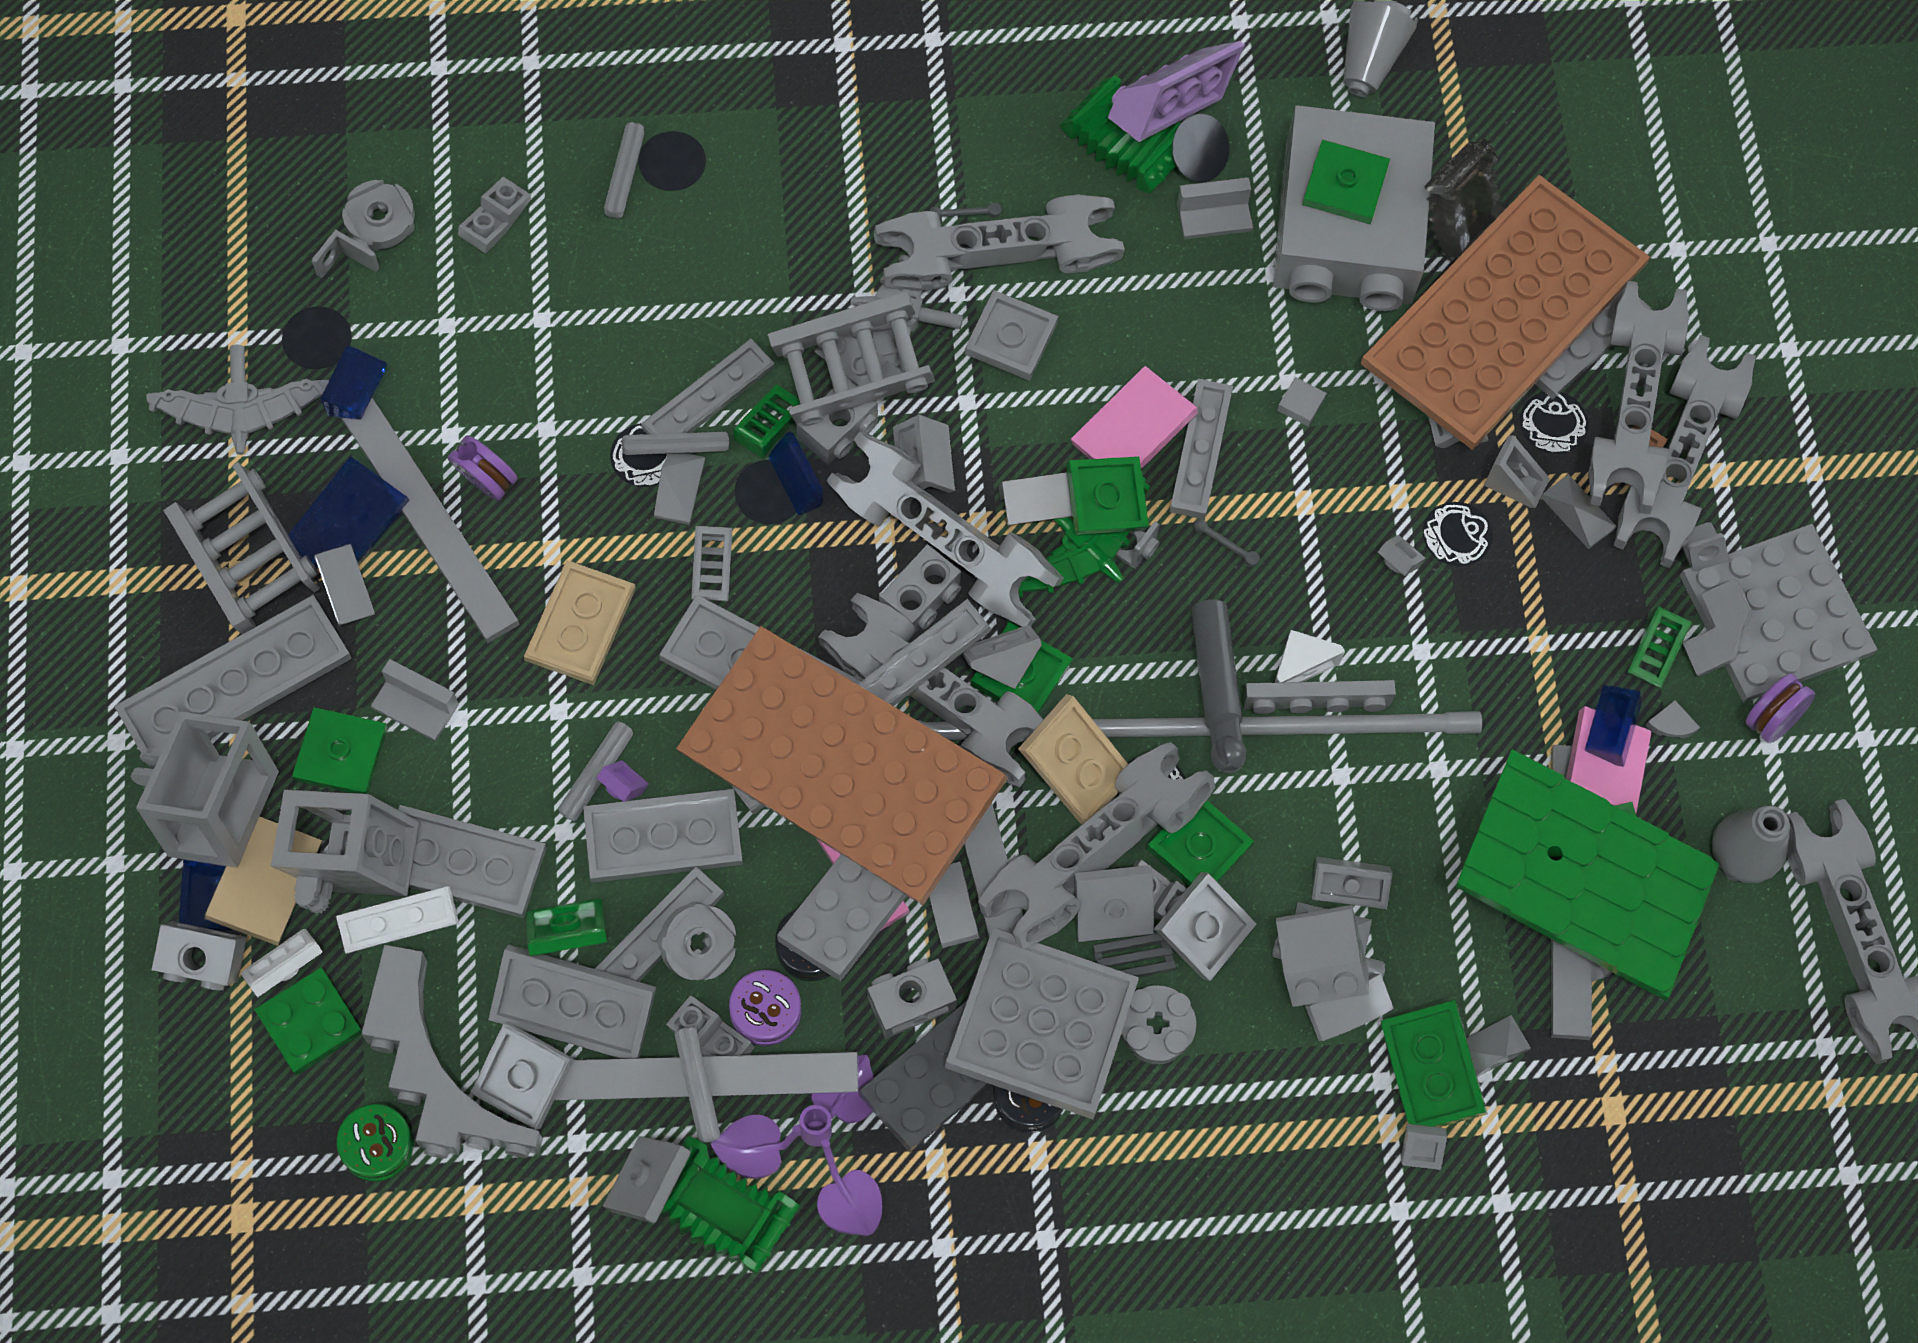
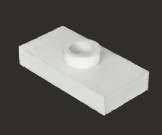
M302 929L247 967L240 974L258 998L279 982L294 977L299 968L323 951L306 929Z

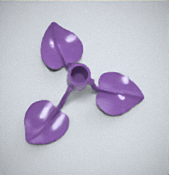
M867 1055L858 1056L859 1090L874 1078ZM859 1091L812 1093L813 1105L802 1111L800 1125L793 1126L792 1132L782 1142H780L781 1134L778 1125L763 1115H749L740 1118L731 1124L720 1135L719 1139L711 1142L714 1153L717 1157L719 1156L723 1164L726 1163L728 1169L735 1171L740 1176L751 1179L765 1178L775 1173L781 1165L779 1150L786 1149L797 1136H801L802 1140L810 1146H822L831 1176L835 1182L826 1185L819 1193L817 1208L822 1221L828 1227L838 1232L864 1236L873 1234L880 1223L882 1197L877 1183L869 1174L862 1170H852L841 1179L829 1142L832 1134V1119L835 1115L842 1122L856 1123L866 1119L873 1112L858 1095Z

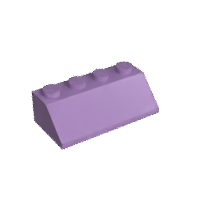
M1237 41L1203 48L1191 55H1184L1180 60L1170 65H1164L1158 71L1148 76H1142L1138 81L1128 86L1120 87L1112 98L1113 106L1108 118L1140 142L1221 100L1245 44Z

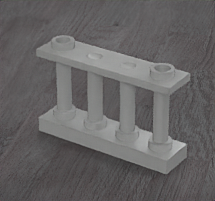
M907 291L768 334L771 347L777 357L783 356L788 358L800 400V405L789 408L790 415L796 424H815L822 421L825 415L906 390L908 393H916L926 389L929 383L935 382L930 366L927 365L919 368L906 325L908 317L916 314ZM887 324L892 326L905 372L884 379L871 332L874 330V327ZM853 334L858 339L870 383L849 389L836 343L840 337ZM818 345V347L823 348L835 394L814 400L802 353H804V349Z
M237 462L232 467L241 480L239 483L195 511L192 509L186 511L175 502L164 509V512L232 627L241 634H244L257 627L251 618L256 615L255 610L298 582L302 581L314 593L320 587L314 579L318 575L315 566L307 556L303 558L300 556L261 490L266 486L261 477L254 469L248 471ZM247 494L251 496L258 508L256 512L214 539H204L199 531L204 527L202 523ZM267 523L276 539L230 569L227 567L222 569L217 561V558L221 556L220 552ZM284 552L293 566L291 570L248 598L244 596L239 598L234 589L238 586L237 581L280 553Z

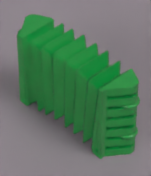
M1116 75L1104 78L1099 85L1090 90V94L1080 105L1070 111L1067 119L1060 124V127L1071 140L1079 137L1078 146L1087 144L1086 155L1095 152V162L1105 159V170L1116 166V177L1127 172V183L1136 177V188L1150 194L1160 183L1165 181L1166 176L1177 166L1172 147L1175 132L1181 123L1169 126L1138 142L1108 118L1113 106L1112 98L1120 88L1121 79Z
M687 1136L681 1146L691 1151L690 1156L659 1216L662 1218L669 1216L671 1226L680 1222L679 1230L681 1235L691 1231L692 1244L703 1241L705 1252L715 1248L717 1259L728 1253L731 1264L740 1259L744 1270L757 1274L767 1257L771 1256L770 1253L775 1243L780 1239V1235L790 1226V1221L800 1205L780 1191L769 1196L768 1187L759 1192L756 1183L748 1187L747 1177L737 1181L735 1171L728 1173L726 1163L720 1165L719 1156L712 1159L709 1158L707 1145L691 1136Z

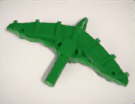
M1142 475L1144 493L1149 492L1150 485L1145 483L1146 479ZM1071 517L1053 519L1065 532L1062 545L1050 553L1051 555L1046 558L1064 577L1059 586L1075 581L1078 585L1084 584L1083 578L1098 572H1102L1117 583H1121L1124 580L1113 560L1121 546L1128 547L1130 543L1127 539L1129 532L1075 535L1074 522ZM1028 576L1021 582L1018 590L1019 598H1023L1024 592L1047 589L1048 594L1054 593V587L1043 583L1037 578Z

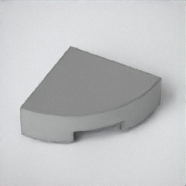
M1673 701L1645 725L1656 735L1680 738L1689 737L1700 729L1698 724L1676 701Z

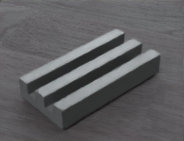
M1158 933L1093 945L1092 948L1095 963L1107 967L1164 957L1163 963L1121 970V972L1139 978L1173 972L1176 969L1175 961L1172 958V948ZM1161 944V948L1125 954L1104 959L1102 956L1105 954Z

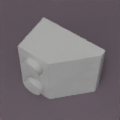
M1352 905L1276 918L1283 972L1293 1007L1369 994V968Z

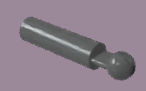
M1205 600L1191 608V617L1205 724L1210 729L1211 736L1210 759L1217 770L1233 773L1241 769L1246 762L1247 750L1241 736L1240 724L1243 718L1228 609L1226 603L1220 600Z

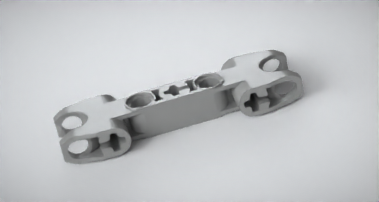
M1086 195L1062 196L1052 199L1046 204L1047 215L966 223L941 227L939 214L932 211L909 213L885 221L875 226V243L882 246L900 247L908 253L910 258L884 268V275L882 277L884 286L917 291L938 289L951 283L953 280L952 269L1004 265L1057 258L1059 270L1063 273L1088 272L1122 259L1125 251L1123 242L1117 239L1099 238L1091 232L1088 226L1103 222L1112 217L1113 210L1115 209L1113 199ZM1029 236H1034V237L1038 238L1039 241H1033V240L1029 239L1028 237H1029ZM959 244H966L971 248L965 249L960 247Z
M1627 281L1625 292L1617 306L1610 344L1629 347L1615 438L1614 440L1595 437L1588 472L1590 504L1601 505L1603 494L1607 487L1614 483L1624 482L1632 485L1638 491L1640 513L1651 514L1655 497L1661 487L1666 471L1668 458L1667 448L1649 446L1663 353L1680 356L1683 354L1689 322L1687 290L1676 288L1671 305L1663 310L1653 311L1644 307L1639 301L1638 282ZM1637 363H1645L1650 367H1642ZM1637 387L1643 388L1641 397L1636 395ZM1627 425H1636L1641 429L1634 430Z
M1700 335L1694 347L1685 356L1669 392L1672 395L1687 400V403L1668 447L1666 471L1661 487L1655 497L1651 514L1640 513L1639 493L1631 485L1618 516L1617 533L1613 545L1623 550L1633 533L1641 530L1651 531L1659 536L1663 543L1660 565L1667 568L1671 567L1675 557L1687 543L1702 509L1683 500L1718 413L1737 420L1752 385V374L1756 356L1746 352L1737 368L1729 371L1717 369L1711 365L1707 358L1710 338ZM1691 418H1698L1704 424H1698L1694 422ZM1682 449L1688 451L1685 460L1679 458ZM1667 476L1675 477L1680 483L1669 481Z
M859 431L854 441L869 457L870 470L868 476L859 483L838 472L836 474L831 473L827 479V482L841 496L848 507L877 526H881L888 514L891 513L978 578L968 592L976 602L991 613L1009 619L1022 627L1031 626L1036 618L1019 600L1018 590L1021 582L1028 576H1031L1055 587L1060 585L1064 577L1047 561L1041 551L1014 533L1009 532L1000 546L911 481L921 466L913 457L899 447L881 441L866 432ZM914 498L918 499L922 506V511L917 518L910 512V504ZM936 523H947L945 529L949 534L942 536L943 528ZM972 540L978 544L980 549L979 556L975 560H972L967 554V546Z
M857 593L850 601L853 603L852 609L867 624L864 631L857 636L844 637L833 631L824 630L818 636L820 645L840 665L845 673L862 681L910 644L908 641L916 633V629L905 616L891 606ZM945 667L909 694L940 718L968 736L960 745L961 748L1006 774L1008 778L1006 782L1018 787L1026 780L1024 777L1025 771L1012 759L1009 752L1011 747L1018 742L1026 741L1044 720L1032 705L1010 691H1006L995 704ZM962 706L974 707V710L969 713L958 712V709Z
M1171 742L1160 745L1148 753L1137 757L1117 777L1115 788L1121 795L1104 806L1057 845L1040 862L1035 863L1027 855H1021L1005 866L979 899L978 903L981 913L987 918L997 917L1012 908L1026 910L1027 912L1018 921L1013 931L1016 939L1015 942L1022 949L1033 946L1057 933L1075 917L1080 908V901L1074 896L1075 873L1107 869L1158 824L1169 833H1174L1194 818L1215 789L1214 776L1208 771H1199L1184 780L1168 778L1180 760L1178 748Z
M1845 799L1835 801L1829 807L1832 837H1820L1812 833L1798 812L1787 814L1790 824L1787 860L1798 884L1802 886L1817 882L1848 965L1859 988V992L1846 995L1845 1009L1854 1033L1877 1065L1887 1062L1888 1059L1892 1058V1045L1889 1037V1027L1891 1024H1901L1909 1028L1918 1042V975L1906 979L1903 978L1889 937L1861 871L1875 865L1876 857L1872 842L1866 828L1860 822L1851 806ZM1840 888L1848 890L1853 897V901L1844 899L1840 894ZM1868 959H1873L1879 964L1880 973L1873 971L1869 967Z

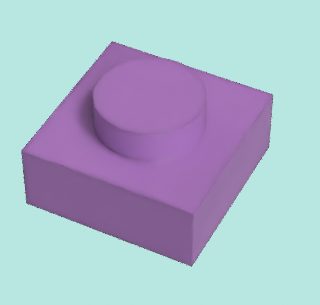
M622 760L603 767L597 776V779L606 786V791L614 798L623 802L641 796L649 785L648 782Z

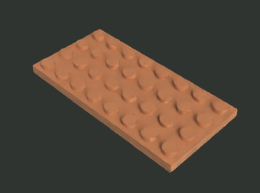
M1538 175L1362 357L1361 365L1473 450L1622 292L1627 285V281H1632L1648 264L1650 256Z
M762 626L755 633L676 748L684 756L921 905H924L1008 779L1003 772Z

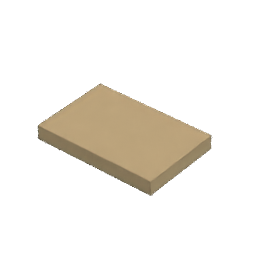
M566 560L524 655L525 661L594 685L635 592V584Z
M1067 694L1019 747L1020 752L1081 825L1111 802L1118 794L1115 788L1117 777L1129 765L1075 697Z
M259 817L238 867L226 866L205 914V919L278 946L296 905L294 895L296 894L297 878L271 867L278 823ZM295 830L291 852L318 853L322 840Z

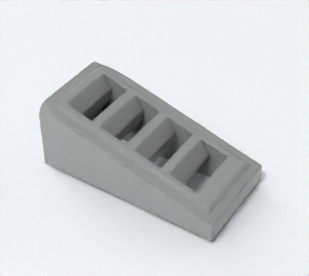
M695 526L692 600L698 595L710 601H728L732 528ZM703 541L724 542V548L702 547ZM702 554L722 555L723 562L701 561ZM701 568L723 569L722 576L701 575ZM700 582L722 583V590L700 589Z

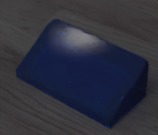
M347 346L321 396V402L328 416L361 420L386 370V362L357 348Z
M791 431L787 432L770 452L769 460L797 514L802 515L822 506L823 489L794 433Z
M1603 684L1586 743V752L1614 765L1624 767L1641 708L1640 691Z

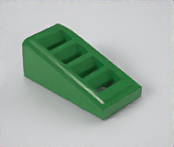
M777 384L733 430L734 440L762 459L765 458L794 421L790 411L774 401L779 397L792 407L800 405L799 398ZM771 408L781 414L782 417L778 419L767 412V410ZM763 417L774 426L769 428L759 420ZM756 427L765 435L761 437L753 432L752 429Z
M1659 606L1655 608L1627 673L1651 685L1662 688L1692 622ZM1658 624L1676 631L1674 637L1656 629ZM1655 636L1670 643L1669 649L1651 642L1652 637ZM1647 648L1665 656L1664 661L1661 662L1646 655ZM1641 661L1659 668L1658 675L1640 668Z

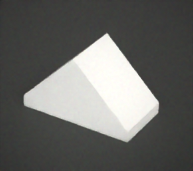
M1291 630L1274 683L1304 682L1339 665L1345 653L1342 645Z

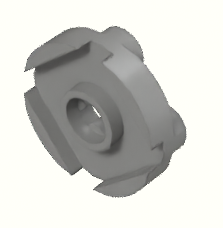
M372 180L354 188L347 197L348 202L345 205V209L343 208L342 213L346 230L351 238L355 236L363 240L371 251L374 252L379 249L395 246L413 233L415 228V210L409 194L397 184L395 186L384 184L383 180ZM375 209H379L381 212L388 211V214L382 220L371 219L374 217L373 211Z
M692 902L678 908L668 917L662 927V932L658 935L657 946L661 950L663 961L673 973L689 980H708L719 976L731 964L736 948H733L736 931L733 922L722 910L711 905ZM704 933L705 937L702 940L705 945L704 949L699 950L695 948L692 950L690 947L692 936Z
M1155 985L1136 990L1120 1036L1124 1045H1127L1135 1057L1147 1063L1165 1064L1175 1060L1188 1049L1195 1036L1196 1016L1191 1007L1190 1000L1186 995L1166 986ZM1155 1015L1161 1016L1162 1021L1168 1023V1028H1162L1161 1034L1153 1033V1027L1147 1026V1020H1153Z

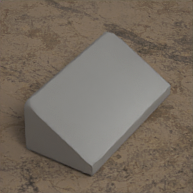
M351 544L314 555L339 626L375 614Z
M1316 857L1311 898L1313 900L1387 909L1393 873L1389 866Z

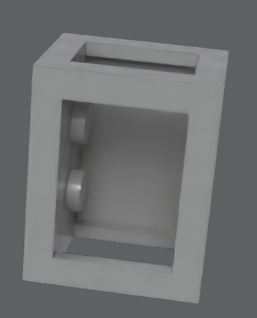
M180 712L164 748L152 749L146 747L140 755L143 762L155 768L143 769L137 767L134 768L130 776L133 782L145 786L136 809L168 857L237 868L279 771L249 721ZM204 730L237 734L227 756L218 754ZM246 749L253 760L242 759Z
M284 790L271 867L297 878L296 894L294 895L296 904L317 914L326 911L328 904H330L329 899H331L332 892L407 897L419 822L369 794ZM299 808H304L332 823L327 854L291 852ZM336 810H351L352 813L351 815H343Z

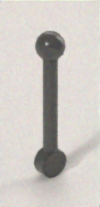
M994 202L989 204L988 207L941 210L939 207H932L929 211L938 213L940 218L988 214L991 218H997L1000 216L1002 208L1000 204Z
M1197 519L1194 522L1193 527L1196 532L1206 533L1244 558L1247 566L1255 567L1258 565L1260 556L1257 552L1245 551L1208 527L1204 519Z

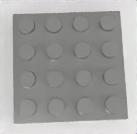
M1813 524L1728 554V561L1698 571H1693L1691 567L1683 570L1680 574V578L1707 631L1716 626L1701 594L1733 578L1738 579L1753 613L1748 626L1745 627L1735 660L1725 665V668L1743 703L1762 697L1778 680L1787 674L1793 673L1802 682L1870 657L1878 650Z
M993 928L944 1068L1093 1119L1139 977L1040 943L1022 949L1015 942L1016 939L1013 934Z

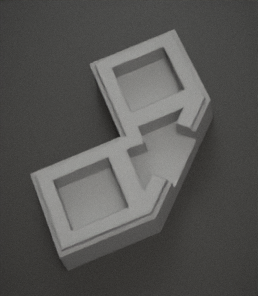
M1736 578L1701 594L1716 627L1683 642L1697 676H1704L1733 662L1737 655L1739 642L1753 612Z

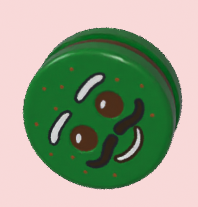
M371 1104L354 1110L342 1122L337 1134L336 1144L340 1159L353 1175L365 1181L381 1182L397 1176L405 1169L412 1157L414 1140L410 1127L396 1110L385 1105Z

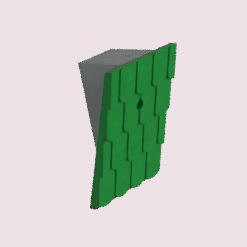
M1511 749L1457 881L1456 888L1657 997L1668 1001L1720 863L1714 861L1709 855L1669 836L1668 832L1610 804L1607 799L1565 779L1564 775Z

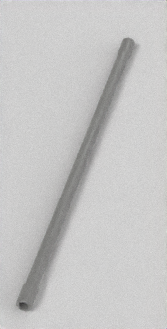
M1480 711L1446 712L1443 714L1242 717V723L1240 724L1241 735L1420 732L1473 734L1481 733L1482 715ZM1205 717L1092 719L1107 738L1210 736V729L1205 724ZM917 720L948 740H965L968 737L948 722H923Z

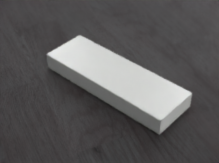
M450 886L336 916L345 953L459 924Z

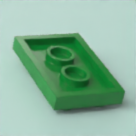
M1455 1000L1381 1020L1408 1124L1442 1127L1488 1114Z

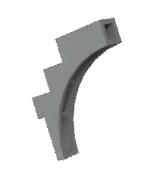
M384 945L362 1036L368 1044H371L370 1048L375 1051L393 1053L394 1048L398 1049L389 1089L394 1096H398L397 1101L401 1103L419 1106L421 1101H425L416 1136V1142L420 1148L425 1149L424 1154L446 1159L448 1153L459 1155L463 1140L467 1141L466 1145L468 1147L488 1151L490 1150V1145L506 1148L505 1153L515 1157L528 1158L529 1153L540 1154L543 1138L539 1131L510 1123L483 1109L463 1093L441 1067L432 1049L425 1023L423 989L427 960L421 951Z

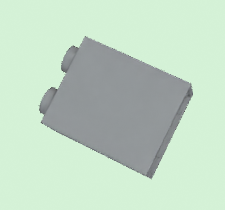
M1295 105L1286 141L1272 287L1289 289L1292 297L1304 302H1322L1329 299L1331 295L1360 298V303L1364 307L1376 311L1394 310L1399 308L1402 303L1412 304L1424 272L1435 122ZM1322 139L1390 158L1371 225L1302 205Z

